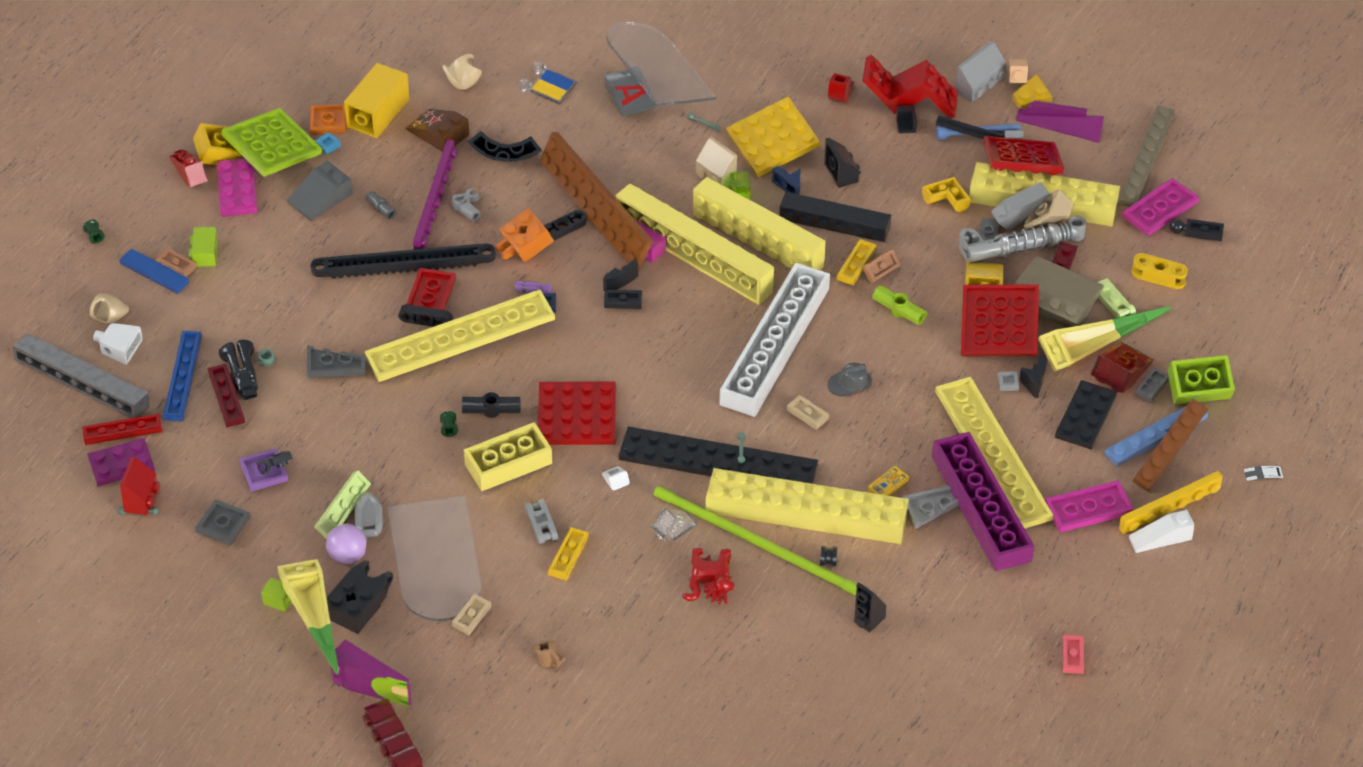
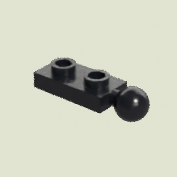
M1174 219L1170 223L1169 227L1173 233L1178 234L1185 231V237L1222 242L1223 223L1187 219V224H1184L1180 219Z

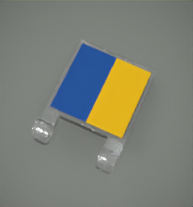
M536 61L533 64V67H535L533 73L540 76L533 85L527 79L522 78L519 81V84H521L519 90L532 92L560 105L577 84V81L550 70L541 62Z

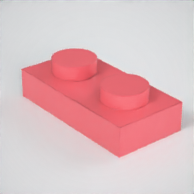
M1063 635V673L1083 674L1084 636Z

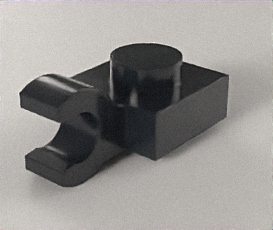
M283 451L268 459L259 460L256 464H265L266 469L261 471L260 474L266 475L271 471L272 466L277 465V468L288 464V460L293 458L290 451Z

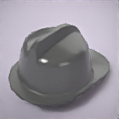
M853 362L845 365L841 372L831 376L828 380V388L835 395L846 396L868 388L872 383V378L867 372L865 364Z

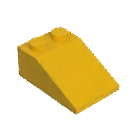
M200 123L193 140L202 164L217 165V161L244 158L221 135L222 129L228 126Z

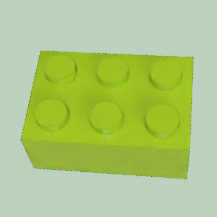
M1228 355L1171 361L1167 369L1174 405L1188 404L1192 398L1198 402L1231 399L1235 392Z

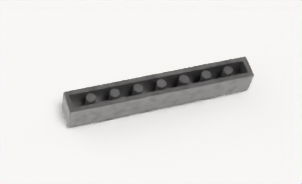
M26 334L13 345L15 361L131 418L139 417L150 407L149 393L144 389H140L37 337Z

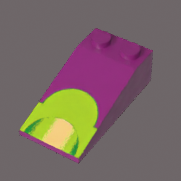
M346 639L335 649L339 668L338 675L334 672L331 665L330 668L332 681L337 686L382 700L387 698L390 702L408 707L412 704L408 678Z

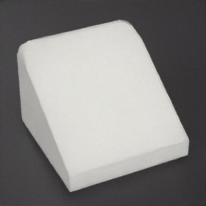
M620 466L602 473V476L612 490H617L630 484L627 471Z

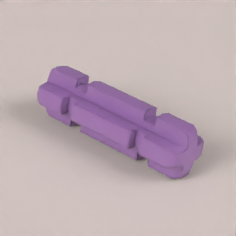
M517 280L515 291L523 292L525 290L526 293L541 290L542 293H551L552 286L551 284L544 283V285H541V283L526 281L524 283V281Z

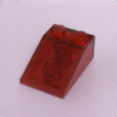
M1121 341L1098 356L1090 375L1094 376L1097 381L1110 385L1113 390L1124 393L1135 384L1153 363L1154 359Z

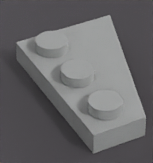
M950 486L902 496V498L909 499L908 515L915 529L959 506L958 500L951 493Z

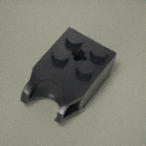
M367 560L351 568L326 598L330 621L357 634L360 633L381 607V603L386 598L388 589L393 581V573L390 571L382 573L378 577L367 576L370 570L369 561Z

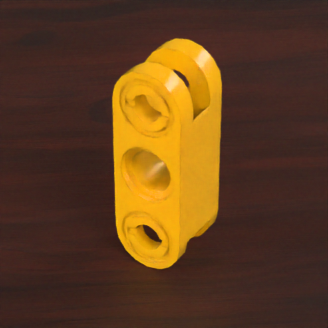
M1140 253L1133 258L1131 273L1140 280L1173 289H1182L1186 285L1185 277L1187 276L1188 269L1184 264Z

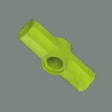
M879 285L872 294V299L891 309V314L895 317H904L917 325H921L927 316V311L908 301V296L904 293H894L886 287Z

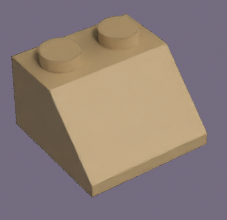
M710 137L696 159V174L703 179L708 177L727 188L737 178V155Z
M1059 189L1050 193V196L1027 216L1023 228L1025 230H1030L1031 227L1036 229L1040 225L1044 227L1046 223L1055 224L1062 219L1068 218L1071 214L1073 202Z

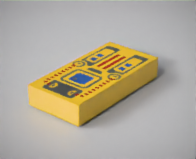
M894 466L870 484L868 492L890 496L909 481V476Z

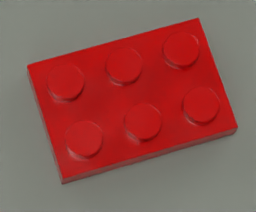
M419 268L407 305L445 310L456 280V273Z

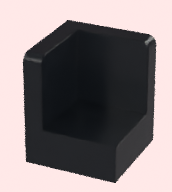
M915 105L897 106L896 122L898 133H916L917 116Z

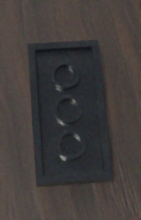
M1081 380L1055 432V438L1092 450L1117 397L1118 391Z

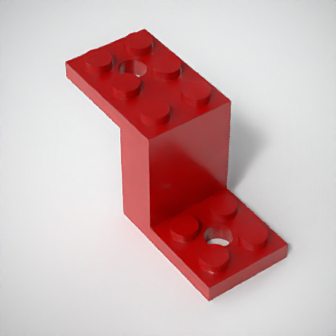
M872 54L866 57L862 81L894 114H896L897 106L914 105L929 98L948 118L952 119L955 117L958 92L928 60L892 76Z

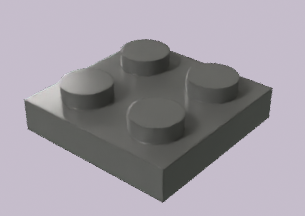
M215 499L196 525V533L231 545L250 519V512Z

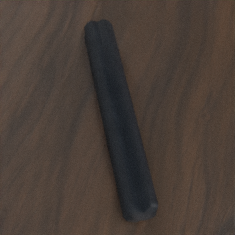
M938 116L936 119L937 126L980 139H984V136L1005 138L1003 134L947 117Z

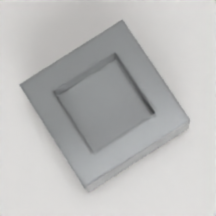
M1004 130L1005 138H1023V130Z
M1017 371L998 372L997 379L1000 391H1019Z

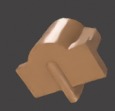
M544 640L532 646V655L542 667L553 666L558 668L565 661V657L557 653L558 648L555 641Z

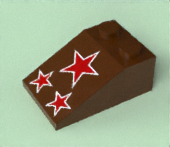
M429 109L406 127L407 131L442 152L447 140H454L455 147L470 135L469 119L456 111Z

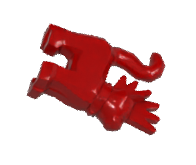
M693 548L691 559L693 566L692 577L689 586L692 593H684L682 595L683 599L687 601L698 599L701 593L700 583L704 584V593H707L706 599L712 596L711 603L716 600L718 604H721L723 599L724 603L727 604V593L734 590V583L730 580L728 566L732 556L731 550L721 549L718 560L711 561V555L701 558L700 555L703 554L702 548Z

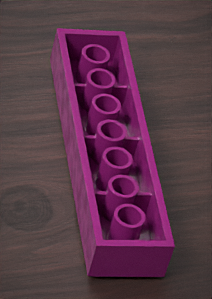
M970 432L933 441L931 457L947 486H950L954 498L958 500L962 513L995 572L1032 562L1035 546Z

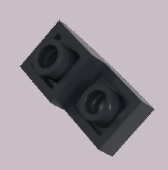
M632 260L621 271L614 268L606 273L603 277V291L619 289L638 277V263Z

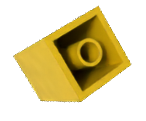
M376 63L344 101L347 128L378 139L410 100L408 74Z

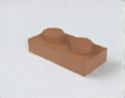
M166 248L155 258L158 263L185 277L197 268L196 262L169 248Z
M890 249L862 266V269L869 282L873 283L901 264L894 250Z

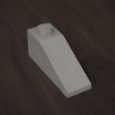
M1039 182L1004 199L991 213L1000 225L1008 231H1012L1050 196V193Z

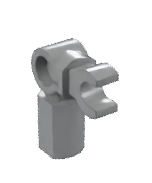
M471 188L465 194L454 195L452 197V209L460 211L472 222L479 220L481 212L470 204L479 201V193L473 195V188Z

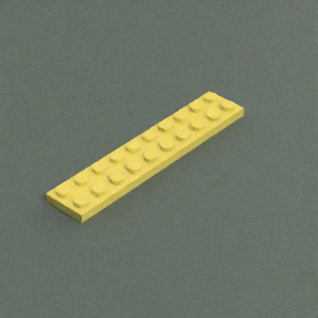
M537 290L365 351V356L378 382L550 322L555 320V315L541 290Z
M967 377L937 386L935 392L959 434L970 432L1023 527L1029 528L1053 520L1051 510L972 378Z

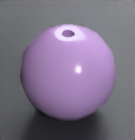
M340 524L329 532L326 541V551L337 563L343 565L353 564L364 556L367 539L363 531L357 526Z

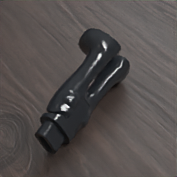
M243 339L238 340L236 343L243 368L239 366L234 343H226L219 349V356L221 360L229 363L238 393L242 395L243 400L256 398L258 396L256 373L251 361V355L254 353L253 342Z

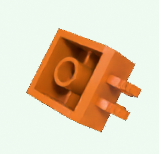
M527 208L499 229L504 239L495 247L496 251L501 253L503 259L508 260L517 253L524 262L529 261L553 243L554 240L544 225Z

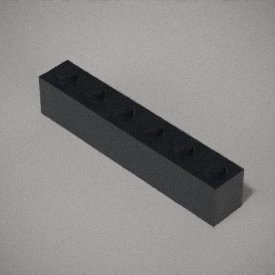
M785 192L779 207V216L790 222L880 242L886 241L891 228V214Z

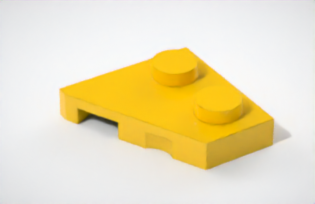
M1035 75L1013 94L1012 99L1019 109H1024L1033 101L1051 102L1052 95L1039 76Z

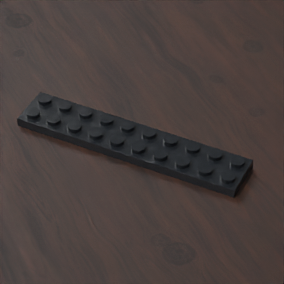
M629 426L619 453V460L705 476H712L713 468L811 484H813L818 466L817 459L743 447L745 461L739 463L737 460L739 457V446Z

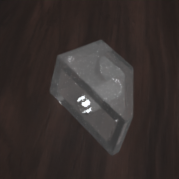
M663 508L651 528L657 532L656 535L660 539L675 541L694 528L698 522L685 511Z

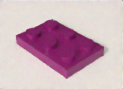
M145 438L87 453L97 486L122 480L131 457H136L152 471H155Z

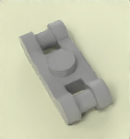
M544 499L538 500L534 504H524L525 512L529 517L538 544H543L547 540H558L556 528ZM547 529H548V531H549V532H546V533H542L543 530H547Z

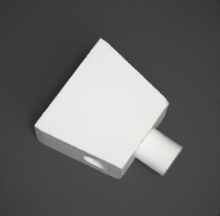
M116 323L110 324L105 332L96 330L93 336V340L99 342L103 355L125 365L128 364L143 340L140 327Z

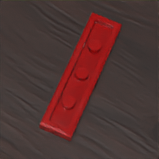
M153 414L82 426L85 445L160 433L162 432L160 414Z

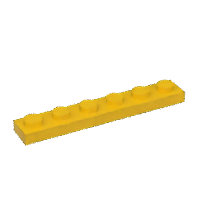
M1216 471L1121 516L1119 530L1123 534L1135 531L1146 523H1152L1161 516H1166L1178 508H1183L1195 500L1198 501L1210 493L1217 492L1221 488L1222 474Z

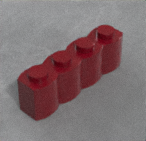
M386 698L365 707V715L362 716L366 727L370 726L372 729L371 735L374 741L380 743V751L384 758L387 757L389 759V767H423L422 758L404 729L389 700Z

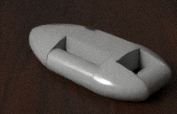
M371 492L364 493L355 506V526L363 531L365 537H376L383 528L382 505Z

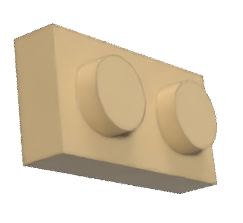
M801 395L787 405L788 412L815 430L829 419L827 412Z
M474 594L452 621V627L470 635L492 607L491 602Z

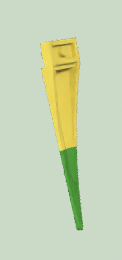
M1168 306L1091 324L1056 329L1039 336L1038 340L1053 371L1056 372L1079 362L1169 311L1171 307Z
M318 559L278 566V574L285 592L334 672L338 675L339 668L323 572Z

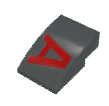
M637 67L604 75L605 88L610 93L611 101L622 117L656 109L647 83Z

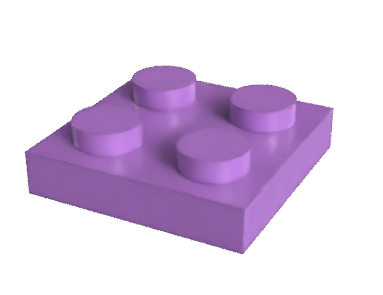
M277 448L239 459L250 492L288 481V475L284 466L277 468V465L272 466L268 474L261 475L260 472L264 471L266 466L265 464H256L259 460H265L278 454Z

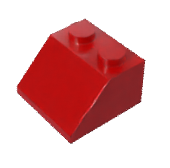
M136 457L130 458L120 483L124 512L148 515L149 509L154 506L155 494H158L160 490V482H157L156 473Z

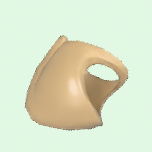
M472 54L459 57L449 67L446 64L442 66L448 80L457 89L465 90L470 88L479 80L482 74L481 70L472 66L474 60Z
M101 292L92 301L89 313L92 319L105 324H112L128 313L129 306L116 296ZM101 301L99 311L94 316V307Z

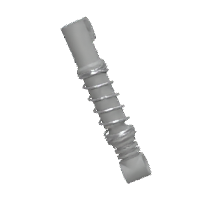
M1072 216L1066 222L1058 224L1046 223L1044 227L1042 225L1036 229L1031 227L1028 231L1022 229L1019 233L1013 231L1010 235L1005 233L999 234L993 239L984 241L976 230L965 228L960 231L958 248L968 263L997 256L1003 258L1007 257L1008 254L1024 253L1027 249L1033 251L1036 247L1039 249L1044 248L1045 245L1051 247L1057 245L1060 241L1069 239L1081 241L1085 238L1087 221L1084 217Z

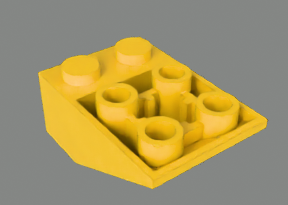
M966 262L965 285L1003 284V264Z

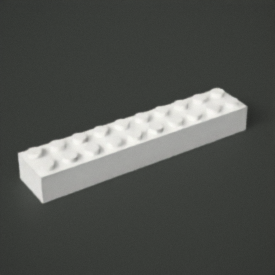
M798 263L794 264L720 389V406L753 417L757 415L826 296L830 284L829 273Z

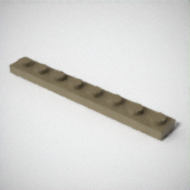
M1157 106L1119 198L1120 205L1130 207L1140 200L1174 117V109Z

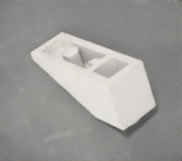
M1187 510L1168 514L1129 535V540L1136 553L1192 540L1195 524Z

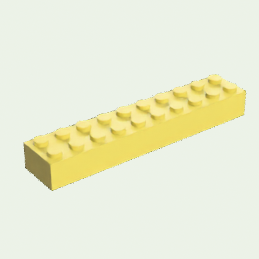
M630 183L616 195L618 202L633 219L666 238V251L758 305L763 303L773 293L774 267L771 264L759 259L754 254L747 252L740 246L728 241L725 237L716 234L711 229L704 227L697 221L685 216L682 212H678L668 204L661 202Z
M713 468L706 495V510L720 516L901 544L908 514L909 499Z

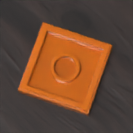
M344 104L311 105L310 134L346 133Z

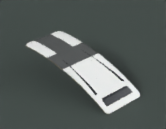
M1258 466L1244 469L1247 481L1262 478H1283L1280 466Z

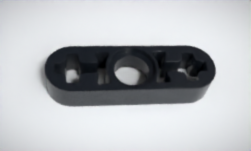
M575 210L545 224L544 227L555 241L586 225V214L584 211ZM562 224L567 225L566 228H559L558 226Z
M407 304L401 306L398 314L399 319L405 323L430 327L453 320V315L446 310Z

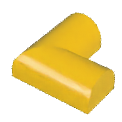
M955 177L922 186V195L927 204L947 199L956 212H963L971 205V198Z

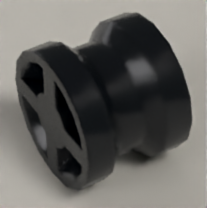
M821 545L820 566L830 564L836 567L837 547L827 548Z

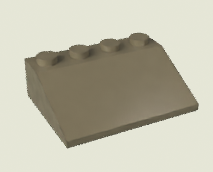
M1038 256L1015 282V284H1039V316L1066 328L1083 324L1104 287L1103 284Z

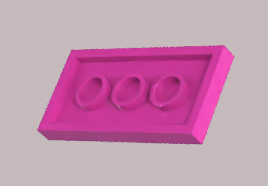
M245 158L217 161L221 217L257 213L254 167Z
M1171 178L1124 210L1122 218L1147 236H1150L1197 204L1199 197Z
M1119 480L1045 498L1059 533L1120 518L1134 510Z

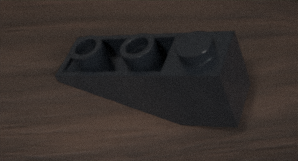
M858 582L856 586L854 622L860 628L871 632L886 618V605L874 592Z

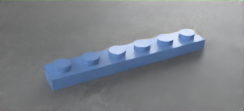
M1185 407L1105 449L1104 455L1117 467L1157 446ZM1208 412L1204 415L1201 421L1208 418Z

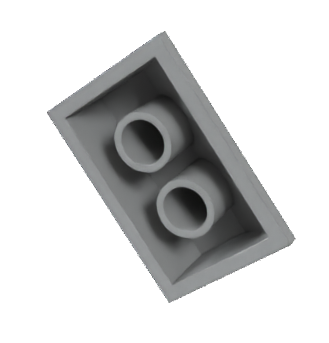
M992 40L958 66L956 90L960 96L970 102L980 98L984 92L991 89L1006 76L1007 63Z

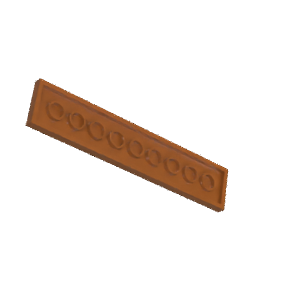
M552 132L539 162L576 205L585 212L589 220L626 263L629 264L632 260L638 263L639 271L653 240L558 132Z

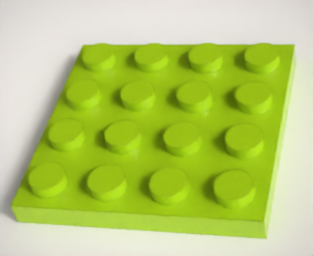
M280 107L224 128L221 132V135L263 177L322 154V148Z

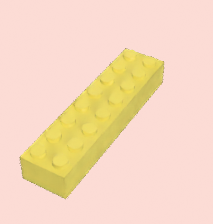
M976 162L969 193L971 203L996 207L1004 199L1041 182L1049 193L1059 189L1073 202L1071 214L1066 219L1072 216H1081L1086 219L1087 223L1113 227L1120 186L1045 173L1033 174L1023 170L1022 172H1014L1011 169L998 171L991 168L990 164Z
M708 177L693 189V215L698 219L735 237L742 243H746L787 267L793 268L795 263L821 270L824 267L825 240Z

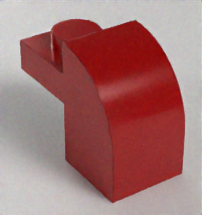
M834 73L829 80L828 99L847 103L855 81H851L849 76Z

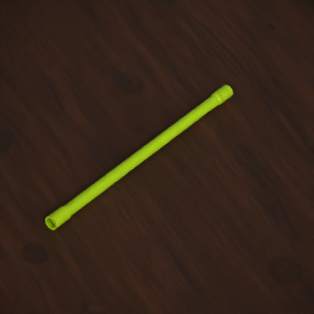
M662 486L656 487L654 491L655 497L696 515L856 596L857 583L845 579L679 497Z

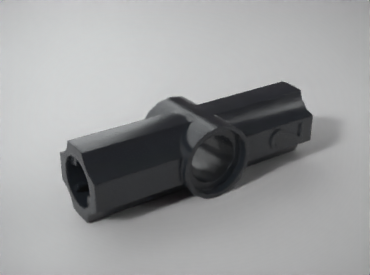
M488 392L483 397H462V413H484L489 418L497 417L500 413H521V397H499L494 392Z

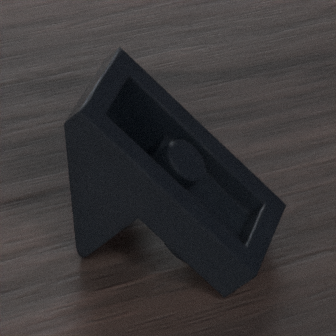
M1039 357L1038 364L1034 363L1033 369L1023 367L1020 369V382L1035 398L1039 397L1046 371L1047 358Z

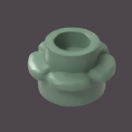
M270 349L261 350L258 354L257 362L260 365L262 364L267 367L276 361V357Z

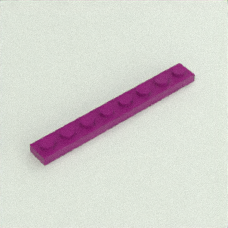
M454 140L446 141L413 239L414 249L427 247V236L431 234L432 222L436 220V209L440 208V197L444 195V185L448 183L449 171H452L453 159H456L457 156Z

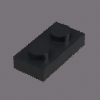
M605 290L604 308L642 309V290Z

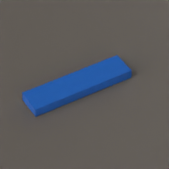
M132 248L119 259L121 265L176 294L189 283V278Z

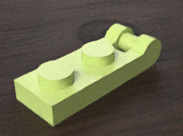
M1108 278L1098 282L1104 285L1098 298L1115 318L1136 314L1134 305L1128 303Z

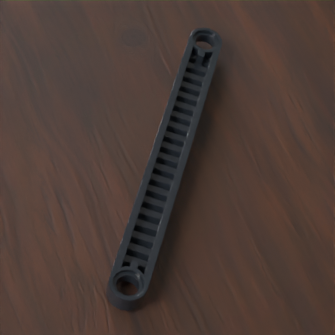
M484 243L321 257L314 259L310 267L311 273L315 277H332L333 279L336 276L343 278L344 275L350 278L351 275L358 277L359 274L365 276L366 273L372 276L373 273L380 275L381 272L387 274L389 271L392 274L396 271L402 273L403 270L410 272L412 269L414 272H417L419 268L431 270L436 268L439 270L440 267L447 269L450 266L453 269L455 266L461 268L462 265L469 267L470 264L476 267L477 264L494 261L496 249L492 244ZM485 251L491 252L489 255H483L482 253ZM317 266H324L321 270L316 269Z

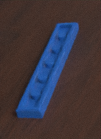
M182 331L163 418L166 421H183L202 338V333L199 331Z

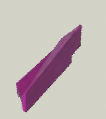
M1033 101L1029 103L1028 107L1018 109L1016 121L1097 143L1100 142L1104 116L1087 115L1086 108Z

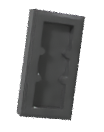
M982 217L978 234L983 241L993 239L998 234L1000 224L996 219Z
M1153 368L1134 390V395L1151 403L1169 382L1168 374Z

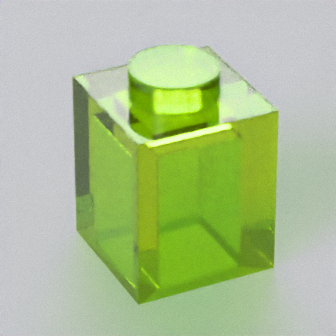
M748 171L730 173V189L747 199H751V184Z

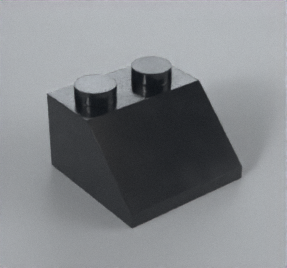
M826 138L824 165L838 188L858 183L861 170L859 165L854 162L852 153L848 152L844 145L831 138Z

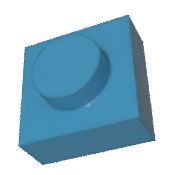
M330 132L315 140L326 155L341 147L340 141Z

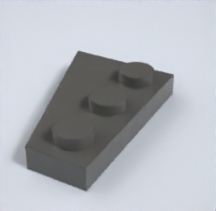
M307 345L308 379L366 375L365 356L348 352H341L339 354L325 348L322 351L314 349V346Z

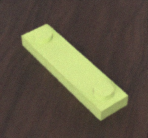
M358 470L352 473L314 526L326 540L329 532L334 527L344 523L356 506L359 498L371 484Z

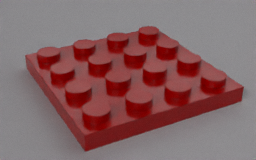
M984 136L983 144L990 166L994 170L1011 169L1014 172H1022L1023 170L1033 174H1039L1040 172H1046L1049 175L1063 174L1064 165L1055 142Z
M1039 284L963 285L961 356H1038Z
M616 381L539 382L538 428L549 445H615Z

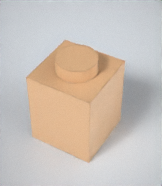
M1009 59V83H1027V60Z

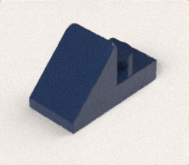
M777 165L772 169V182L785 192L800 195L801 169L789 174Z

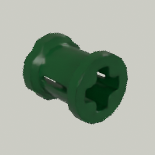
M88 220L85 222L83 230L89 235L90 242L97 244L103 241L105 235L100 230L98 221Z
M452 411L443 412L440 415V422L442 423L441 434L446 437H452L458 433V427L455 423L457 420L456 414Z

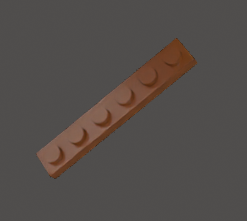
M1192 398L1132 482L1149 492L1207 413L1208 408Z

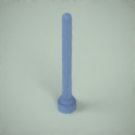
M1020 124L978 126L993 132L1021 129ZM936 127L937 140H945L953 135H967L945 127Z

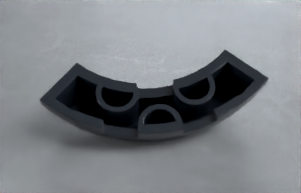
M480 131L467 141L472 148L483 156L502 162L523 161L542 152V149L532 136L521 142L501 144L490 139Z

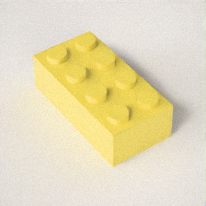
M535 422L464 449V461L466 468L482 492L552 464V448Z

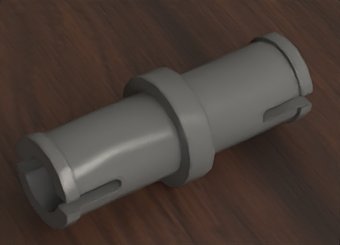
M374 191L367 194L366 200L374 206L377 212H381L389 220L396 216V210L388 204L386 199L379 197Z

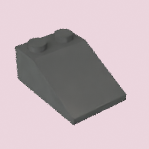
M327 160L313 169L287 199V202L311 221L353 194L351 178Z

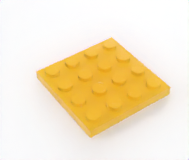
M789 97L726 127L728 135L757 177L772 171L777 165L780 167L821 146L820 140Z

